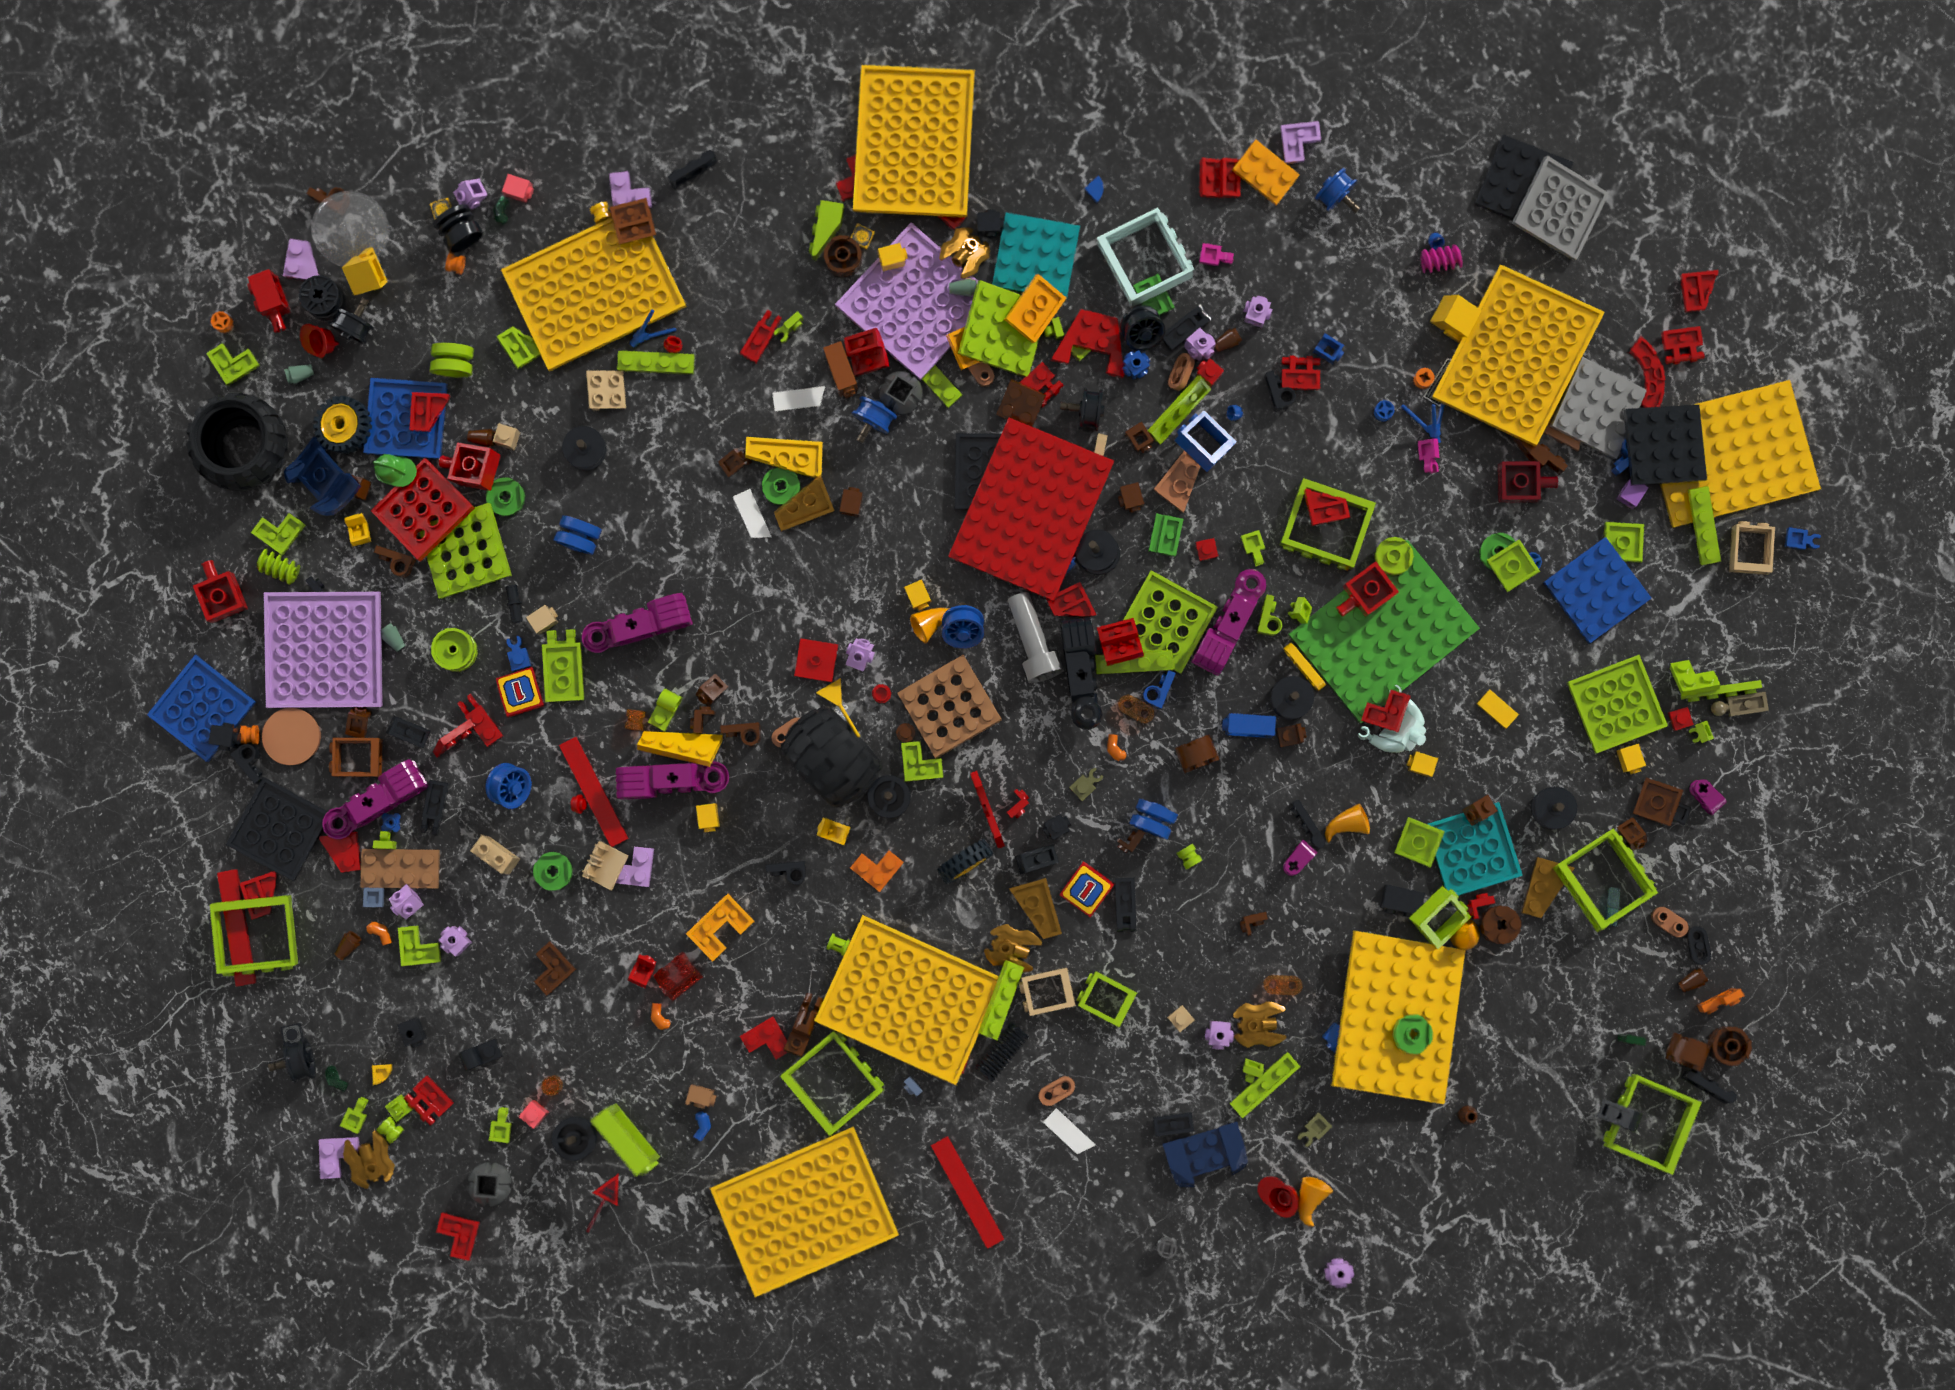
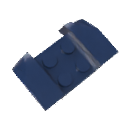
M314 436L301 454L284 470L287 483L302 482L319 502L312 505L311 510L323 516L335 515L348 505L361 485L351 474L344 473L325 452L327 448L322 446L317 440L318 438Z
M1237 1122L1163 1144L1173 1178L1179 1187H1195L1193 1177L1230 1166L1233 1176L1243 1170L1248 1163L1244 1142Z

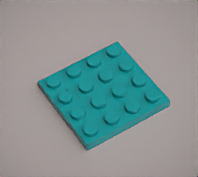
M1005 213L1004 229L1002 230L992 285L1009 291L1023 293L1034 276L1039 274L1066 297L1065 301H1067L1080 226Z
M1499 802L1494 803L1498 810L1497 812L1473 826L1467 820L1464 813L1428 823V825L1445 831L1435 859L1444 887L1448 891L1452 889L1457 895H1462L1523 876Z

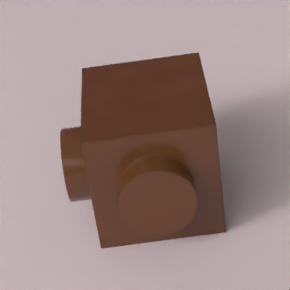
M1139 482L1119 488L1121 496H1118L1120 507H1124V510L1130 511V513L1140 511L1141 507L1144 506Z

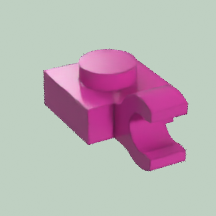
M1203 243L1200 263L1218 266L1219 261L1232 264L1234 254L1221 252L1222 246Z
M1438 439L1418 441L1419 460L1424 461L1425 473L1438 472L1439 467L1435 461L1436 458H1439Z

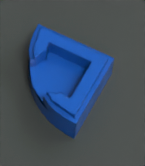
M1099 176L1084 188L1096 203L1100 201L1103 194V182Z

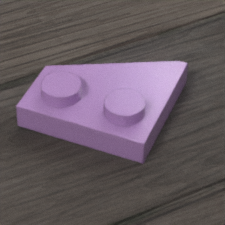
M290 239L283 276L306 280L314 275H319L310 243Z

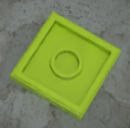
M1605 522L1604 538L1608 539L1624 562L1642 563L1644 524Z
M1520 539L1486 560L1506 592H1509L1540 572Z
M1408 817L1394 853L1431 867L1445 831Z

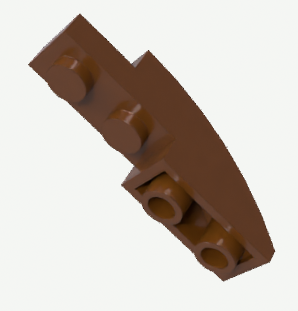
M1512 436L1518 448L1529 461H1540V469L1547 465L1560 475L1568 467L1565 464V460L1558 455L1552 454L1546 445L1538 443L1537 447Z

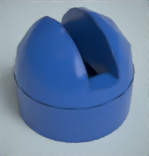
M1432 233L1429 236L1428 243L1431 248L1437 250L1438 247H1443L1445 240L1441 234Z
M1230 405L1227 408L1228 419L1239 420L1243 416L1242 408L1238 405Z

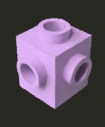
M480 179L463 181L453 192L459 205L467 204L470 209L480 206V202L487 196Z
M1262 296L1253 297L1251 302L1247 301L1244 312H1247L1244 322L1262 328L1265 319L1269 320L1272 309L1269 308L1271 302H1268V299Z
M1199 328L1186 339L1184 347L1193 359L1201 362L1204 358L1207 360L1214 354L1216 343L1210 334H1206Z
M856 638L854 643H850L847 648L846 654L849 656L846 665L864 671L868 662L871 663L874 658L875 652H872L874 645L870 644L866 639Z
M407 884L389 898L392 904L391 910L395 915H401L405 920L423 906L418 894Z
M448 926L440 934L442 937L439 939L442 943L441 948L448 954L451 952L454 956H459L472 942L466 937L468 933L460 926L458 928L456 926L451 928Z
M1210 1021L1209 1029H1206L1205 1040H1208L1209 1045H1213L1212 1049L1224 1050V1046H1229V1042H1233V1031H1230V1022ZM1218 1032L1222 1033V1037L1220 1039H1217L1216 1037Z
M1343 1258L1331 1260L1332 1262L1327 1263V1269H1325L1326 1281H1329L1331 1285H1335V1288L1347 1287V1283H1351V1278L1354 1277L1352 1265L1349 1266V1263L1343 1261ZM1343 1271L1344 1275L1343 1277H1337V1273Z

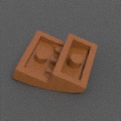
M647 198L610 207L619 244L656 235Z

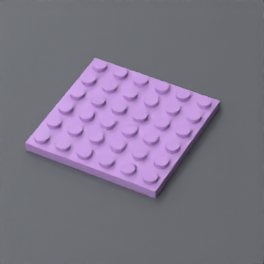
M910 223L890 244L900 243L901 247L906 249L908 259H905V266L883 272L878 257L839 299L835 307L863 331L877 328L886 351L921 381L951 348L946 335L965 327L974 295L968 297L950 294L949 283L964 280L960 278L963 267L954 265L950 256L940 261L941 248L914 224ZM970 276V277L965 278V279L971 278L972 280H976V282H978V280L975 279L973 276Z
M264 592L266 708L382 707L381 592Z

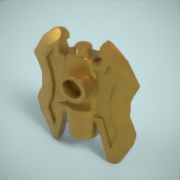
M965 227L955 229L954 236L949 241L943 243L939 255L940 261H943L955 253L952 262L958 267H961L966 262L960 275L962 279L976 274L979 265L984 260L989 259L990 255L988 242L984 241L981 244L978 236H971L973 229Z
M1008 924L991 930V934L998 937L991 941L993 950L986 948L984 953L987 960L993 966H1003L1004 961L1007 960L1024 967L1023 972L1033 970L1031 965L1020 958L1027 959L1030 948L1024 945H1042V940L1029 930H1015Z
M1268 1001L1261 1005L1243 1004L1233 1014L1234 1018L1239 1019L1241 1017L1237 1027L1242 1032V1034H1234V1038L1247 1048L1257 1044L1271 1047L1284 1041L1287 1038L1286 1035L1268 1032L1277 1029L1276 1018L1269 1016L1284 1012V1006Z
M376 1130L372 1132L373 1149L370 1143H365L358 1146V1154L349 1140L344 1142L343 1157L344 1161L350 1166L351 1180L365 1189L369 1188L367 1180L376 1182L381 1175L384 1176V1181L388 1182L393 1175L395 1164L388 1155L387 1141Z

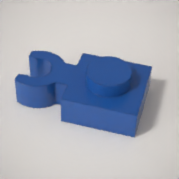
M1789 527L1786 532L1785 547L1804 550L1806 545H1808L1811 549H1817L1820 545L1813 544V539H1820L1821 535L1813 534L1807 536L1808 530Z
M516 636L518 641L515 645H512L509 638L507 639V645L512 648V651L507 652L513 672L532 667L527 648L521 649L522 639L520 636Z

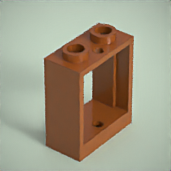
M841 341L823 347L840 396H845V398L854 396L855 392L859 390Z
M333 738L329 745V751L332 754V761L329 762V772L332 773L333 777H379L382 775L383 739ZM371 744L370 772H341V745Z

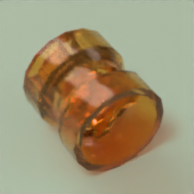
M627 709L626 716L628 721L625 722L624 728L643 731L644 724L642 721L645 718L646 712Z
M555 1075L546 1077L541 1083L543 1093L549 1096L558 1094L563 1088L561 1078Z

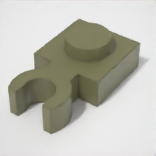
M1096 768L1090 770L1088 778L1082 775L1069 787L1081 801L1086 799L1096 789L1093 783L1100 782L1104 777L1103 775L1099 778L1093 777V772L1096 771Z
M1317 1112L1304 1125L1308 1130L1300 1133L1297 1138L1300 1140L1306 1136L1308 1142L1305 1143V1147H1309L1314 1136L1319 1140L1332 1126Z

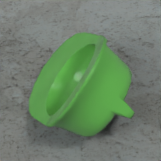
M384 454L376 461H373L375 476L383 483L404 487L413 482L416 477V466L408 458Z

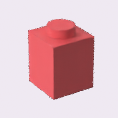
M508 174L502 193L506 197L527 203L528 198L532 197L534 188H532L529 180Z
M533 1100L518 1117L534 1129L539 1126L549 1111Z

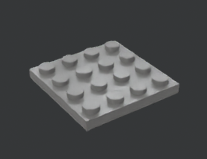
M1545 156L1512 224L1574 261L1578 259L1609 193L1549 156Z
M1582 357L1549 426L1612 459H1617L1622 448V442L1626 439L1623 410L1639 408L1647 390Z

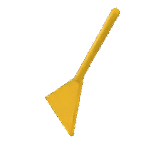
M841 678L816 692L840 708L854 734L859 738L860 734L842 706Z

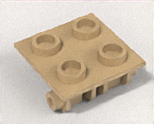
M586 371L589 409L599 411L600 409L626 408L623 371Z
M599 841L598 844H595L593 854H590V860H587L589 863L582 870V876L612 891L628 855Z

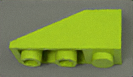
M821 200L820 206L817 205L815 217H818L817 224L813 225L812 235H815L814 243L811 242L809 247V253L812 254L813 260L819 258L824 248L841 228L844 204Z

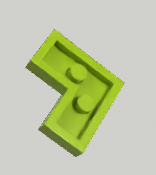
M222 343L206 353L227 386L260 366L249 349L232 358Z
M288 513L278 528L262 517L251 533L278 553L284 555L306 525Z
M1689 660L1670 663V670L1682 696L1720 690V683L1714 671L1695 674Z
M920 741L901 743L905 782L943 778L941 758L922 760Z
M419 926L398 928L401 966L441 962L439 943L420 945Z

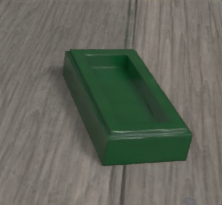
M1618 1034L1617 1041L1643 1046L1646 1044L1644 1037Z

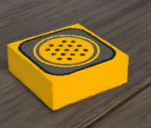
M448 198L430 203L435 219L446 210L452 208Z
M857 224L851 238L861 248L867 250L875 232Z

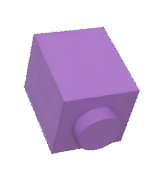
M1629 479L1616 499L1633 509L1638 505L1649 487L1645 485L1631 486Z

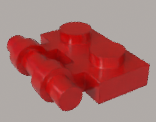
M1700 326L1661 332L1664 351L1672 350V356H1665L1666 364L1673 363L1676 365L1684 361L1697 362L1699 359H1704V352H1697L1696 347L1703 345ZM1679 349H1689L1687 354H1680Z
M1296 355L1282 357V364L1289 365V369H1282L1281 388L1320 390V370H1313V365L1320 366V358H1313V356L1301 358L1296 357ZM1296 365H1306V370L1296 369Z
M1043 362L1019 382L1037 391H1040L1045 386L1047 387L1048 391L1044 393L1046 397L1042 407L1047 404V401L1053 395L1056 396L1064 386L1060 380L1054 385L1050 382L1055 378V375Z
M428 1075L413 1088L417 1094L415 1098L410 1093L404 1097L408 1102V1106L414 1109L420 1115V1119L423 1122L426 1121L429 1126L436 1122L431 1116L434 1112L438 1117H441L454 1104ZM421 1100L429 1106L427 1110L419 1104Z

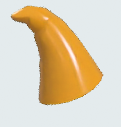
M933 608L910 616L912 629L923 643H927L937 628L942 625V616L950 608Z
M1360 804L1340 813L1326 826L1325 837L1328 843L1331 841L1332 836L1337 833L1359 832L1370 834L1368 817Z
M1469 919L1450 938L1453 946L1465 951L1474 948L1480 937L1477 924Z
M1304 1177L1302 1179L1298 1199L1299 1217L1305 1225L1311 1227L1314 1226L1311 1218L1315 1208L1333 1193L1332 1188L1328 1184L1314 1177Z

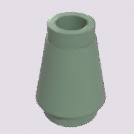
M969 278L949 283V292L954 295L972 297L977 282Z
M311 364L288 366V369L284 370L288 384L294 383L295 385L314 375Z
M390 623L381 629V638L396 652L406 646L396 626Z

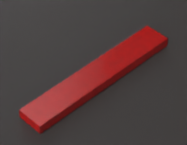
M574 737L560 744L559 747L609 845L614 847L628 840L629 838L578 738Z
M238 869L218 872L217 876L222 902L243 900ZM244 909L223 911L232 965L253 963ZM242 971L234 972L236 987L255 984V971L253 974L242 975Z
M947 1136L932 1144L931 1147L987 1249L1004 1240L949 1137Z

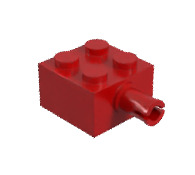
M270 269L249 276L247 286L251 295L254 294L256 301L253 302L257 312L271 320L274 333L281 332L280 329L282 331L286 330L281 316L291 313L279 278Z
M457 442L453 458L442 455L439 458V467L449 468L447 479L457 485L491 491L501 455L491 448Z
M213 560L201 564L207 580L193 585L206 621L215 623L248 609L234 573L227 571L218 575Z
M1374 562L1342 586L1349 595V598L1337 606L1336 609L1344 617L1357 607L1366 617L1398 594L1399 591L1379 564Z

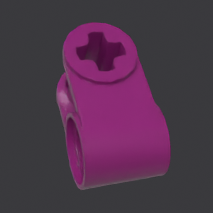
M1704 779L1695 780L1690 784V793L1708 814L1714 815L1727 803L1723 795L1709 781ZM1699 785H1702V786H1703V787L1701 788V790H1702L1703 792H1699V791H1698V790L1700 789V786H1699Z
M1302 840L1283 864L1284 872L1289 876L1298 874L1318 852L1305 840ZM1288 863H1296L1295 868L1297 870L1290 871V865Z

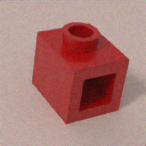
M1211 358L1207 362L1203 360L1196 368L1198 370L1196 377L1198 375L1202 377L1210 388L1224 373V370Z

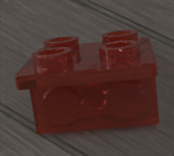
M684 952L675 956L670 963L660 968L654 974V978L663 994L672 1001L703 977Z

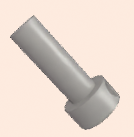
M1029 592L1019 593L1010 597L1008 603L1028 660L1022 663L1028 683L1045 681L1061 674L1064 668L1057 651H1049Z

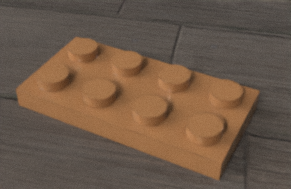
M362 849L360 888H402L407 884L410 888L439 889L440 850Z

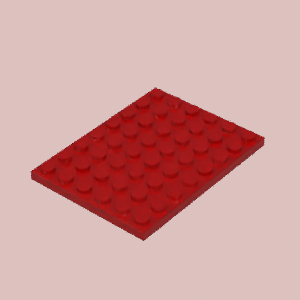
M1009 417L948 557L1051 601H1055L1113 467L1114 460Z

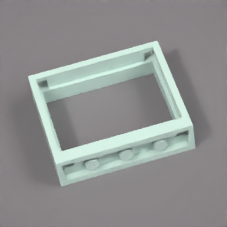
M1159 208L1097 237V244L1131 307L1193 278L1194 267L1192 262L1184 256L1186 254L1182 244L1178 245L1174 229L1168 227V219L1164 213L1160 212ZM1156 222L1183 272L1136 294L1110 244Z

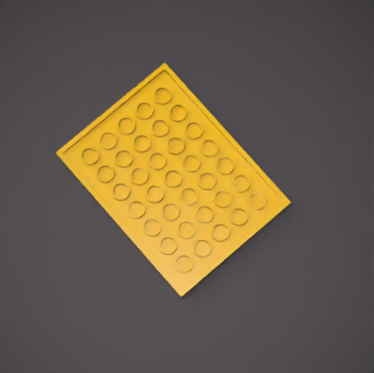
M861 65L853 212L967 217L974 70Z
M612 217L501 269L548 371L554 370L642 327L651 309L654 310V313L648 325L687 307L654 237L650 236L619 244Z
M1500 264L1478 307L1482 310L1468 337L1462 338L1432 399L1537 447L1605 312Z
M1790 380L1694 404L1700 405L1707 480L1660 484L1672 528L1693 523L1688 490L1704 486L1709 487L1714 517L1821 490Z
M862 915L814 1021L956 1085L979 1035L980 1026L999 976Z
M1353 931L1331 1086L1445 1104L1465 950L1445 946L1437 949L1433 944ZM1406 1015H1420L1431 1025L1433 1039L1425 1051L1419 1054H1408L1396 1047L1393 1030L1398 1019ZM1411 1029V1032H1409L1412 1040L1417 1036V1032H1414V1029Z
M854 1126L710 1188L755 1297L899 1236Z

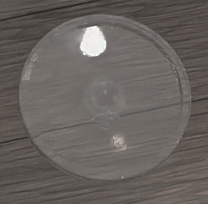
M343 191L327 197L318 206L312 219V237L318 251L328 261L341 267L370 247H373L378 258L388 242L389 224L384 210L374 199L360 192Z

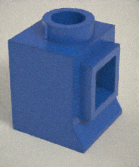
M1325 333L1313 353L1333 364L1335 360L1338 362L1342 357L1344 345ZM1327 346L1335 350L1332 356L1324 352Z

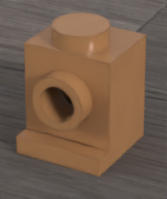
M692 1084L690 1085L685 1104L690 1105L691 1102H694V1106L705 1109V1106L714 1107L717 1097L714 1095L715 1090Z

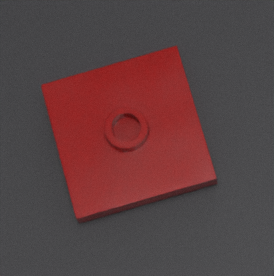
M800 638L794 676L832 682L838 644Z

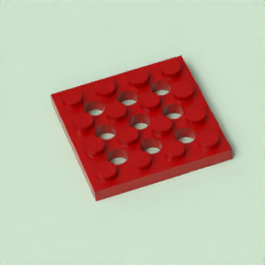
M426 458L416 466L417 472L413 482L404 487L395 486L371 510L420 562L475 509ZM424 480H428V485L425 488H421V483ZM440 492V497L437 500H433L434 493ZM415 493L414 499L407 501L408 495ZM452 504V509L449 512H444L445 506ZM426 505V511L420 514L419 508ZM396 507H401L400 513L394 515V509ZM438 517V523L431 526V520ZM413 519L412 525L405 527L406 521ZM420 531H424V537L417 539V534Z

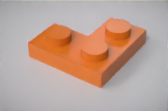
M888 851L876 865L861 853L850 869L881 892L904 862L891 851Z
M1730 988L1698 1004L1697 1007L1700 1012L1711 1014L1717 1011V1006L1721 1004L1733 1006L1739 1003V998L1743 997L1744 994L1741 989Z

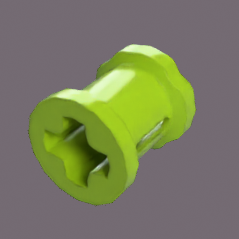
M832 933L826 949H832L844 956L850 940L847 939L845 941L835 937V934Z

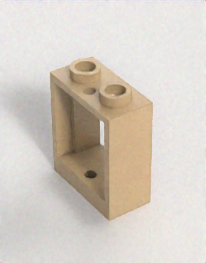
M1740 521L1732 526L1729 572L1762 575L1772 573L1775 527H1769L1768 523H1757V526L1750 525V522ZM1739 532L1765 534L1763 564L1738 562Z
M481 835L471 849L472 853L502 874H510L520 861L519 857L489 836Z
M1067 968L1021 977L1022 982H1019L1021 994L1025 993L1026 1001H1023L1025 1013L1029 1012L1030 1016L1075 1006ZM1060 974L1066 1003L1034 1010L1027 981Z

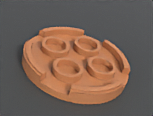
M285 708L275 712L266 721L262 731V742L265 751L273 760L284 765L292 766L306 762L317 752L321 741L320 728L315 719L308 712L297 708Z

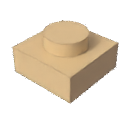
M1183 1005L1167 1017L1179 1032L1194 1021Z

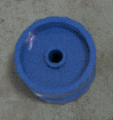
M562 515L559 525L569 531V533L556 531L553 541L570 550L593 555L596 545L586 538L599 539L602 529L582 520Z
M1139 799L1136 809L1145 814V817L1133 814L1129 824L1168 840L1171 829L1163 825L1162 822L1170 825L1175 824L1178 814L1160 804Z

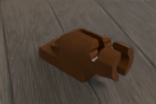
M806 993L784 1048V1051L801 1058L816 1022L814 1020L824 1000L818 997L814 1009L810 1011L808 1008L812 1000L811 993Z

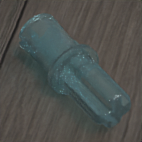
M1609 888L1608 903L1605 906L1607 908L1606 920L1621 909L1619 907L1621 891L1619 888ZM1616 920L1609 926H1618V920Z

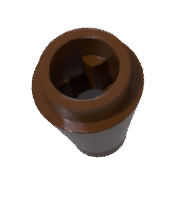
M1236 328L1228 329L1215 341V348L1218 352L1239 345L1242 339Z
M492 429L469 430L467 440L468 442L490 448L496 445L493 442L496 431Z
M353 931L345 933L334 953L335 956L340 960H344L360 946L361 938Z
M1699 968L1691 971L1678 985L1683 993L1704 986L1709 980L1702 969Z
M1464 1106L1458 1113L1460 1122L1465 1125L1475 1123L1478 1117L1476 1109L1472 1106ZM1469 1113H1472V1119H1471V1120L1468 1119V1114H1469Z

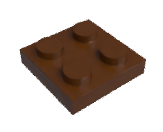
M1010 380L996 415L1006 420L1010 417L1033 427L1046 394L1015 380Z
M1646 778L1633 814L1671 827L1683 790Z

